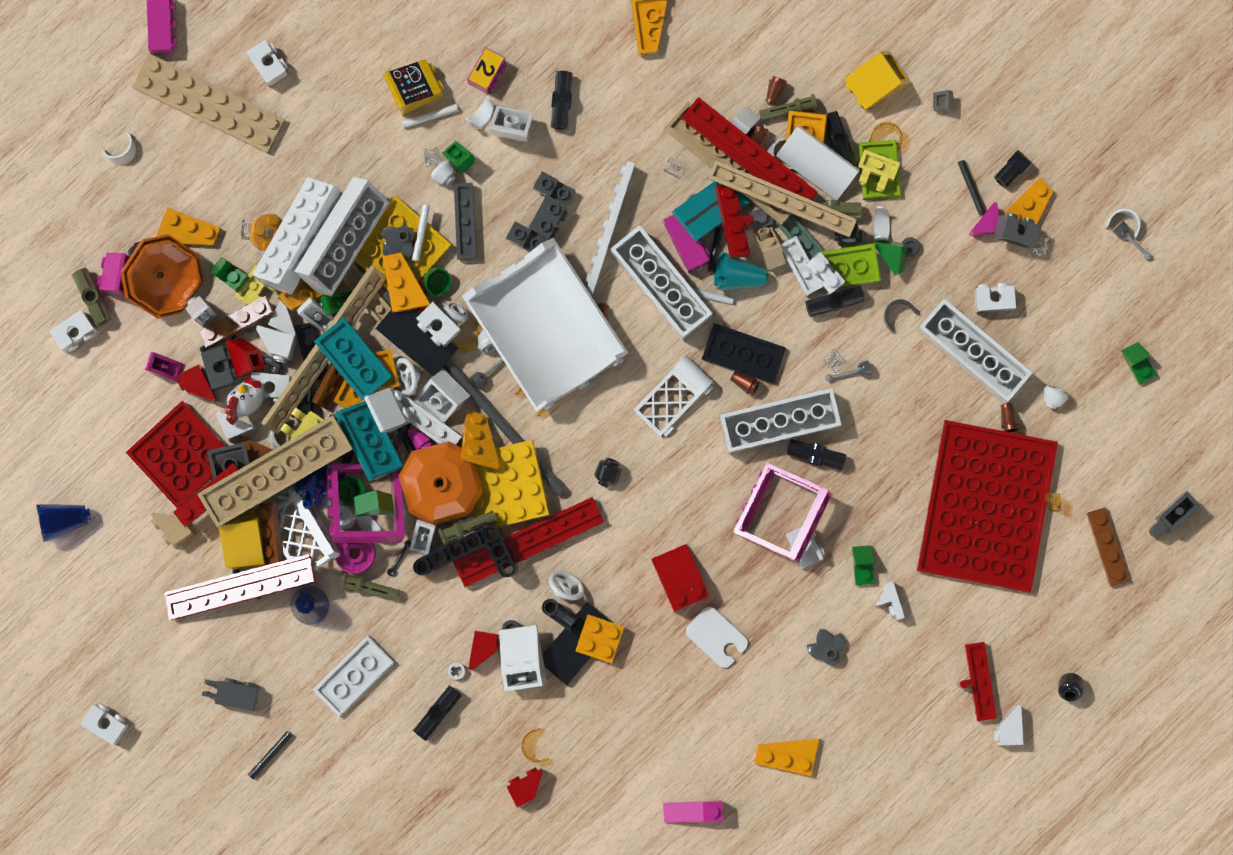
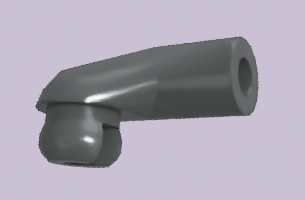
M262 355L264 364L272 367L270 372L280 375L281 369H283L282 364L273 359L272 356Z

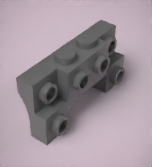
M543 171L539 175L533 190L544 195L545 198L529 228L515 221L506 237V240L525 249L529 253L541 243L551 239V237H556L559 231L557 226L560 221L564 222L568 215L566 210L576 193L575 189L559 182L558 179Z

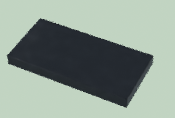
M391 309L375 329L432 377L435 376L459 348L452 342L445 348L442 345L437 346L431 340L433 335L428 331L424 333L417 326L419 322L416 318L419 315L415 311L407 310L393 313Z
M714 323L701 360L774 384L786 347Z
M588 602L576 614L580 618L576 628L571 632L564 628L542 655L544 667L566 686L591 658V656L575 651L587 615L611 622Z

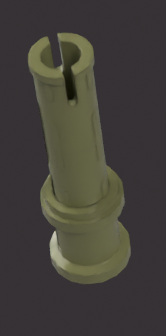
M811 94L810 97L803 99L795 98L794 102L759 110L761 121L764 122L786 116L790 110L806 112L814 109L817 111L818 107L815 95Z
M491 511L461 524L454 523L453 526L444 530L439 529L438 532L445 546L450 541L457 538L461 539L465 534L496 523L497 519L494 512Z
M344 572L340 585L341 589L348 588L355 590L356 593L366 592L397 601L400 589L365 581V578L362 576L358 578L348 575L347 572Z

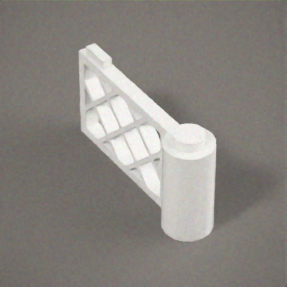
M685 355L633 411L660 437L663 434L667 436L674 429L672 425L703 393L707 395L714 388L711 385L714 381ZM672 375L679 380V388H668V379ZM681 382H682L687 388H681ZM668 390H679V401L668 402ZM681 390H690L695 396L690 401H681ZM657 391H665L666 402H654V394ZM644 404H652V416H644L639 411ZM655 404H666V415L655 416ZM668 404H679V413L677 415H668ZM668 417H674V418L668 423ZM647 418H652L653 423H651ZM655 418H666V426L661 431L655 426Z

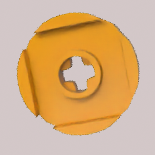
M265 214L257 217L251 225L250 239L253 245L258 250L266 251L283 220L276 214ZM267 228L272 230V237L265 235Z

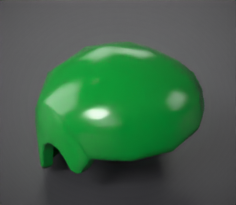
M441 267L431 268L423 277L424 288L432 296H442L451 287V275L446 269Z
M350 476L338 480L339 502L343 505H354L353 498L365 494V486L362 480Z

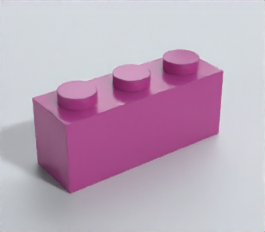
M147 0L148 51L151 55L174 54V48H177V39L173 35V29H176V19L173 18V11L176 10L175 0Z
M674 215L663 219V224L688 273L709 263L708 258L711 256L708 249L702 247L700 243L702 238L695 242Z

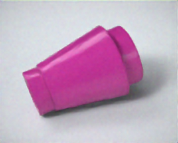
M414 426L408 430L407 434L416 450L434 445L432 443L433 440Z

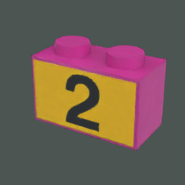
M485 47L467 79L468 84L486 94H489L490 90L494 91L498 84L497 77L499 74H503L507 67L505 57Z

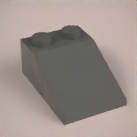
M245 442L207 451L213 479L232 463L239 470L251 463Z

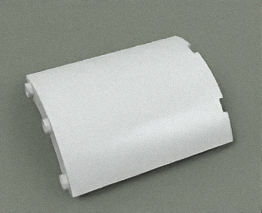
M554 238L538 245L524 256V260L518 264L514 263L501 271V275L493 280L489 278L472 287L462 296L536 412L543 408L545 411L549 410L555 405L554 402L577 388L580 390L584 389L589 385L588 381L613 365L615 367L624 361L622 358L628 354Z

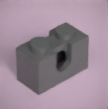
M1007 213V215L998 217L994 238L1024 248H1036L1041 225L1034 224L1035 221L1032 219L1023 218V220H1019L1018 215Z
M221 346L201 353L213 391L236 385L235 379H238L235 369L230 367L229 361H232L229 350ZM223 363L225 365V370L223 372L217 373V365Z

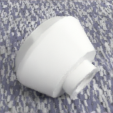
M445 160L431 173L433 181L441 185H449L456 178L451 161Z
M456 303L445 305L444 314L458 327L467 321L468 313L463 306Z
M482 330L478 336V349L485 353L496 350L485 331Z
M1052 385L1044 387L1043 400L1046 402L1045 405L1050 408L1056 409L1061 407L1069 398L1068 393L1061 388Z
M339 504V513L342 512L340 515V529H349L356 522L354 516L355 508Z

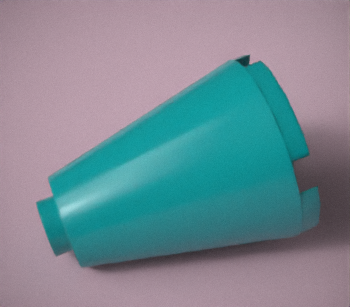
M720 253L717 260H721L719 266L716 265L714 273V286H717L716 290L762 288L764 284H767L768 273H766L764 268L740 258H730L728 253Z

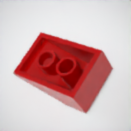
M687 544L651 559L673 612L709 597Z

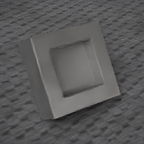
M945 90L933 93L934 112L953 110V91Z
M761 208L749 212V215L754 217L753 226L755 231L773 225L771 216Z

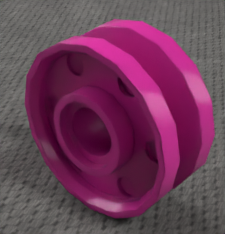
M373 543L336 544L341 554L335 559L336 563L343 571L348 573L360 574L365 572L373 565L376 559V549ZM354 548L360 551V556L357 559H353L350 555L351 550Z

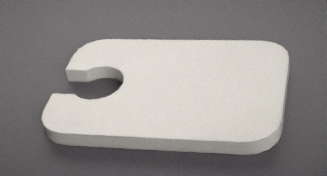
M705 607L686 628V635L722 668L729 667L735 661L724 653V646L727 643H733L740 653L748 646L747 639L713 607Z

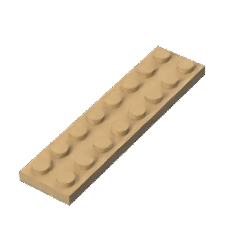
M151 54L148 55L132 86L133 89L267 154L285 122L284 118Z
M689 102L665 126L664 130L710 168L713 167L716 160L749 174L681 120L682 116L692 105ZM745 195L781 225L791 215L789 212Z
M331 416L198 493V496L216 527H219L353 448L334 416Z

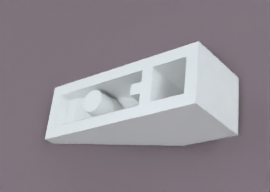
M200 296L197 298L193 297L187 302L188 306L185 309L202 327L217 316Z

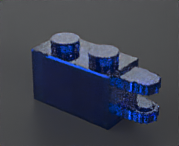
M327 464L296 482V493L302 496V505L305 509L312 507V497L315 507L322 506V495H326Z

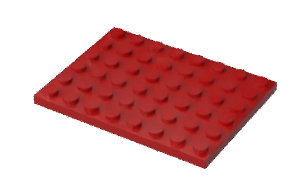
M944 420L916 571L1031 593L1058 441Z

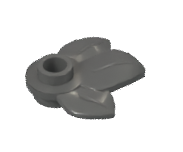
M390 226L385 228L381 232V236L386 239L382 250L383 255L402 253L407 261L413 253V245L411 243L414 239L413 230L408 226H401L399 228ZM402 232L407 234L406 239L401 237Z
M820 629L816 637L817 643L807 645V650L814 659L823 660L827 665H836L841 660V651L845 647L844 636L840 633L833 637L829 631ZM830 652L835 654L833 658L828 657Z

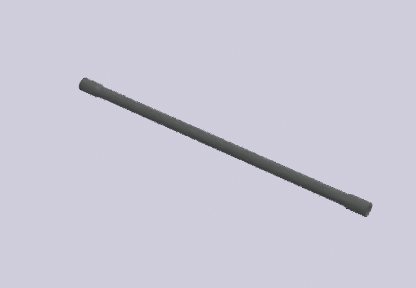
M387 290L381 297L392 309L389 291ZM449 360L444 367L463 389L470 394L471 398L511 443L523 442L458 367ZM538 459L542 478L555 494L559 496L566 490L565 486Z

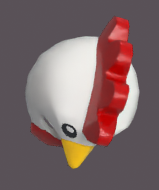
M247 377L244 382L236 386L228 394V406L225 413L227 414L226 420L231 425H234L238 418L252 414L261 406L263 394L260 381H253L251 377ZM244 385L254 389L255 393L252 397L248 395Z

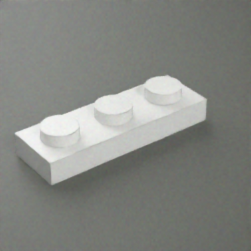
M797 236L782 243L783 254L805 296L822 288L823 286L805 266L809 259Z

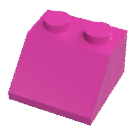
M107 252L106 257H103L101 263L103 273L102 276H99L97 283L101 292L125 297L121 270L130 258L127 254Z

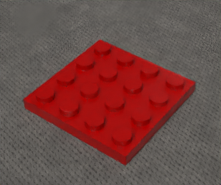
M182 400L136 442L126 454L172 504L179 508L213 478L207 451L226 446Z

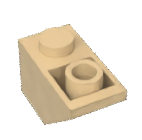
M763 227L754 231L753 234L767 270L785 265L782 247L772 227Z
M160 513L151 514L153 517L151 522L157 530H162L164 533L162 538L168 546L171 544L176 547L194 534L190 526L184 527L176 516Z

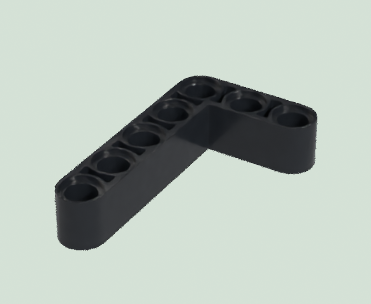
M487 525L417 559L413 564V570L416 574L427 575L487 546L501 576L512 577L517 574L519 567L501 528L497 525ZM490 528L496 531V536L493 539L488 536ZM474 536L479 540L477 547L471 545V538ZM455 545L461 547L462 552L460 555L454 553ZM499 545L504 548L502 556H498L496 553V548ZM439 553H442L445 558L442 564L436 559ZM422 561L427 564L425 572L421 571L419 567ZM507 563L511 564L513 568L510 574L504 571V566Z

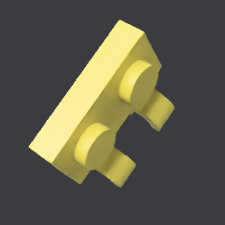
M864 149L858 165V169L862 170L858 184L865 186L869 174L880 177L876 191L883 193L887 181H894L900 162Z
M254 265L248 275L249 279L235 296L247 305L262 298L260 295L264 288L267 287L252 276L257 265ZM267 287L274 293L278 294V290Z
M295 407L291 414L302 421L301 425L295 431L284 423L280 430L293 439L321 423L324 419L312 411L306 415Z

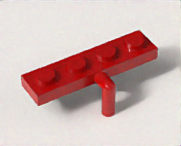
M716 185L715 192L730 258L749 257L750 250L745 230L750 228L754 222V217L752 215L742 216L736 190L724 185Z
M234 463L173 512L184 527H188L207 511L198 493L238 471L239 469Z
M985 642L965 644L970 679L961 680L957 685L959 688L971 687L976 721L997 719Z

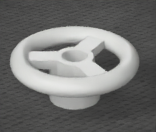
M400 358L395 363L400 385L397 388L404 395L409 396L417 389L420 373L408 359ZM401 364L407 366L405 371L399 369ZM400 377L405 384V388L400 381Z
M556 571L550 575L549 585L559 599L578 600L584 595V587L574 575L564 571ZM559 577H565V578L571 580V582L562 580V579L559 578ZM578 587V593L572 595V588Z

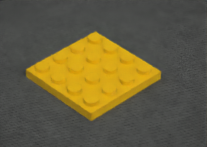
M396 195L389 200L390 203L354 259L365 271L370 266H373L386 276L382 257L385 256L382 250L386 239L381 236V232L387 227H410L414 232V239L411 242L414 251L420 217ZM429 224L426 225L419 262L412 261L413 253L406 261L417 282L424 277L425 273L452 246ZM402 232L401 237L406 239L407 234ZM386 279V280L383 282L382 286H383L385 289L388 290L387 279Z
M534 440L496 448L500 464L498 469L476 464L483 493L471 513L472 519L493 511L497 522L490 525L502 527L550 515Z

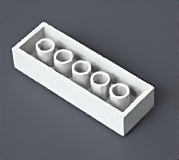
M307 177L252 276L264 286L292 295L301 279L294 271L343 193L334 185Z
M353 177L294 272L317 293L332 296L390 201L368 180Z
M640 225L610 249L613 257L681 340H684L712 317L713 313Z
M945 299L941 301L917 329L919 333L1004 404L1014 396L1032 374L1029 369Z
M833 388L719 416L728 454L841 427Z

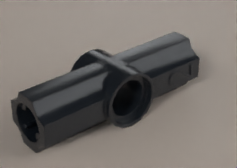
M562 70L556 71L555 90L552 94L551 128L556 130H567L568 114L572 101L571 85L573 73Z
M834 111L826 114V130L832 148L852 165H857L858 163L849 143V136L844 130L838 112ZM841 136L844 139V144L838 145L835 142V137Z
M861 286L805 301L809 317H814L865 302ZM830 298H838L840 305L833 306L830 303Z
M791 439L786 455L806 460L807 463L813 465H824L842 471L847 454L829 450L827 447L819 444H808Z
M449 685L413 731L426 741L462 695ZM436 707L441 708L443 711V715L439 719L434 718L432 714L433 709Z

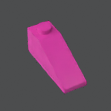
M722 801L663 803L664 823L723 821Z

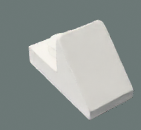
M311 297L297 309L300 316L323 333L335 317L334 315L326 316L321 300L315 301Z
M887 582L875 606L890 602L891 606H888L891 618L894 617L895 620L905 618L894 582Z

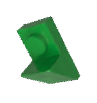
M456 140L442 152L443 156L448 161H451L452 165L461 174L475 163V157Z
M220 257L209 271L237 293L249 279L247 275L223 257Z
M352 291L320 297L325 315L336 316Z
M1139 342L1121 350L1138 384L1156 376L1148 360L1150 355Z
M872 546L852 547L855 585L875 584L873 567L875 563Z

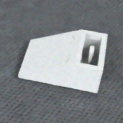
M537 625L499 630L501 672L505 691L543 686L547 679Z

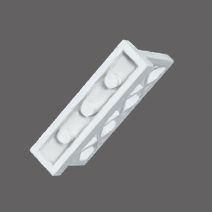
M295 490L291 493L290 498L277 506L278 515H281L279 522L280 533H282V529L290 531L288 541H282L283 553L287 560L301 557L304 547L312 548L310 555L312 557V564L315 563L313 565L315 571L330 559H336L341 555L303 492ZM291 503L295 505L294 515L286 514L287 506ZM285 516L293 517L291 528L283 527ZM297 518L304 520L303 530L295 529ZM294 532L302 533L300 544L292 542ZM307 534H311L314 537L312 546L304 545ZM291 545L299 546L297 557L291 556ZM316 549L322 550L325 555L319 561L314 560Z

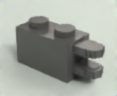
M1188 491L1182 493L1155 518L1157 522L1150 527V536L1159 537L1166 531L1167 533L1172 532L1201 505Z
M225 678V681L219 682L205 679L204 684L218 686L217 694L203 691L202 696L216 698L215 704L255 711L260 688L255 687L256 683L244 681V684L241 685L236 684V680Z

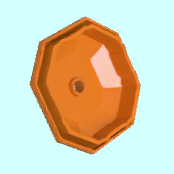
M169 234L142 239L121 270L125 298L157 319L183 313L188 306L187 302L195 296L204 282L199 254ZM161 271V277L157 278V272Z
M447 441L411 452L398 475L409 513L433 525L466 517L472 513L483 493V488L476 464L460 460L461 447ZM439 479L444 482L442 487H438L436 484Z

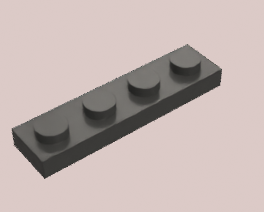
M454 183L457 260L476 259L473 183Z

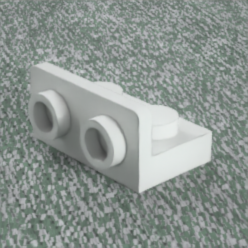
M802 527L785 534L791 549ZM815 531L799 562L801 569L823 560L822 555L825 553L820 544L817 545L814 538L817 537Z

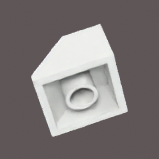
M496 106L489 126L490 134L500 138L505 137L519 142H528L534 113Z
M257 325L256 330L268 352L273 356V359L283 364H287V361L293 362L299 342L298 339L293 335Z
M442 369L428 381L414 401L443 423H446L470 397V394Z
M387 388L364 397L380 432L391 433L411 423L409 420L410 413L406 407H403L401 403L402 396L395 388Z

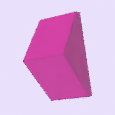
M996 202L991 205L971 230L970 236L995 234L999 217L998 204Z
M151 352L145 370L149 373L178 381V374L181 372L183 363Z

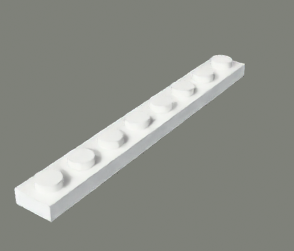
M627 161L626 166L622 165L619 175L622 177L620 184H616L614 194L617 196L615 202H610L608 212L611 214L609 220L605 219L602 227L605 233L603 238L599 237L596 248H599L597 255H593L590 265L593 266L592 273L587 274L585 284H588L587 290L592 298L635 167V163Z

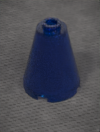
M36 504L43 542H48L88 524V520H91L89 508L85 509V505Z
M305 586L293 595L291 611L299 622L309 625L316 624L326 617L329 611V600L320 588ZM308 601V606L305 608V602Z

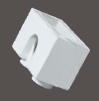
M264 40L246 52L269 87L288 75L285 70L288 67L282 58L280 60L277 59L275 56L277 50L272 43L268 45ZM269 58L273 59V64L269 66L264 65L266 60Z
M821 252L805 263V266L829 294L845 282Z
M999 283L997 287L990 288V284L978 285V288L974 290L975 314L1014 311L1016 309L1014 285L1009 286V283ZM991 293H996L999 295L998 302H994L991 300Z
M433 302L416 318L419 322L417 326L424 333L427 331L433 335L431 340L437 346L442 345L445 348L461 332L460 328ZM435 322L442 323V328L439 331L432 329V325Z
M80 310L49 332L62 351L72 352L78 348L77 343L82 340L85 342L94 337V333L97 330L86 313ZM77 328L79 334L72 338L70 333L73 329Z
M251 373L253 381H260L262 383L263 401L266 398H273V402H276L292 379L289 375ZM274 384L275 391L267 393V385ZM250 387L249 395L252 397L255 392L254 389Z
M101 703L99 706L97 704L92 705L80 725L111 745H116L129 726L125 723L126 719L118 714L115 716L108 713L110 709ZM104 718L110 720V725L106 729L102 726Z

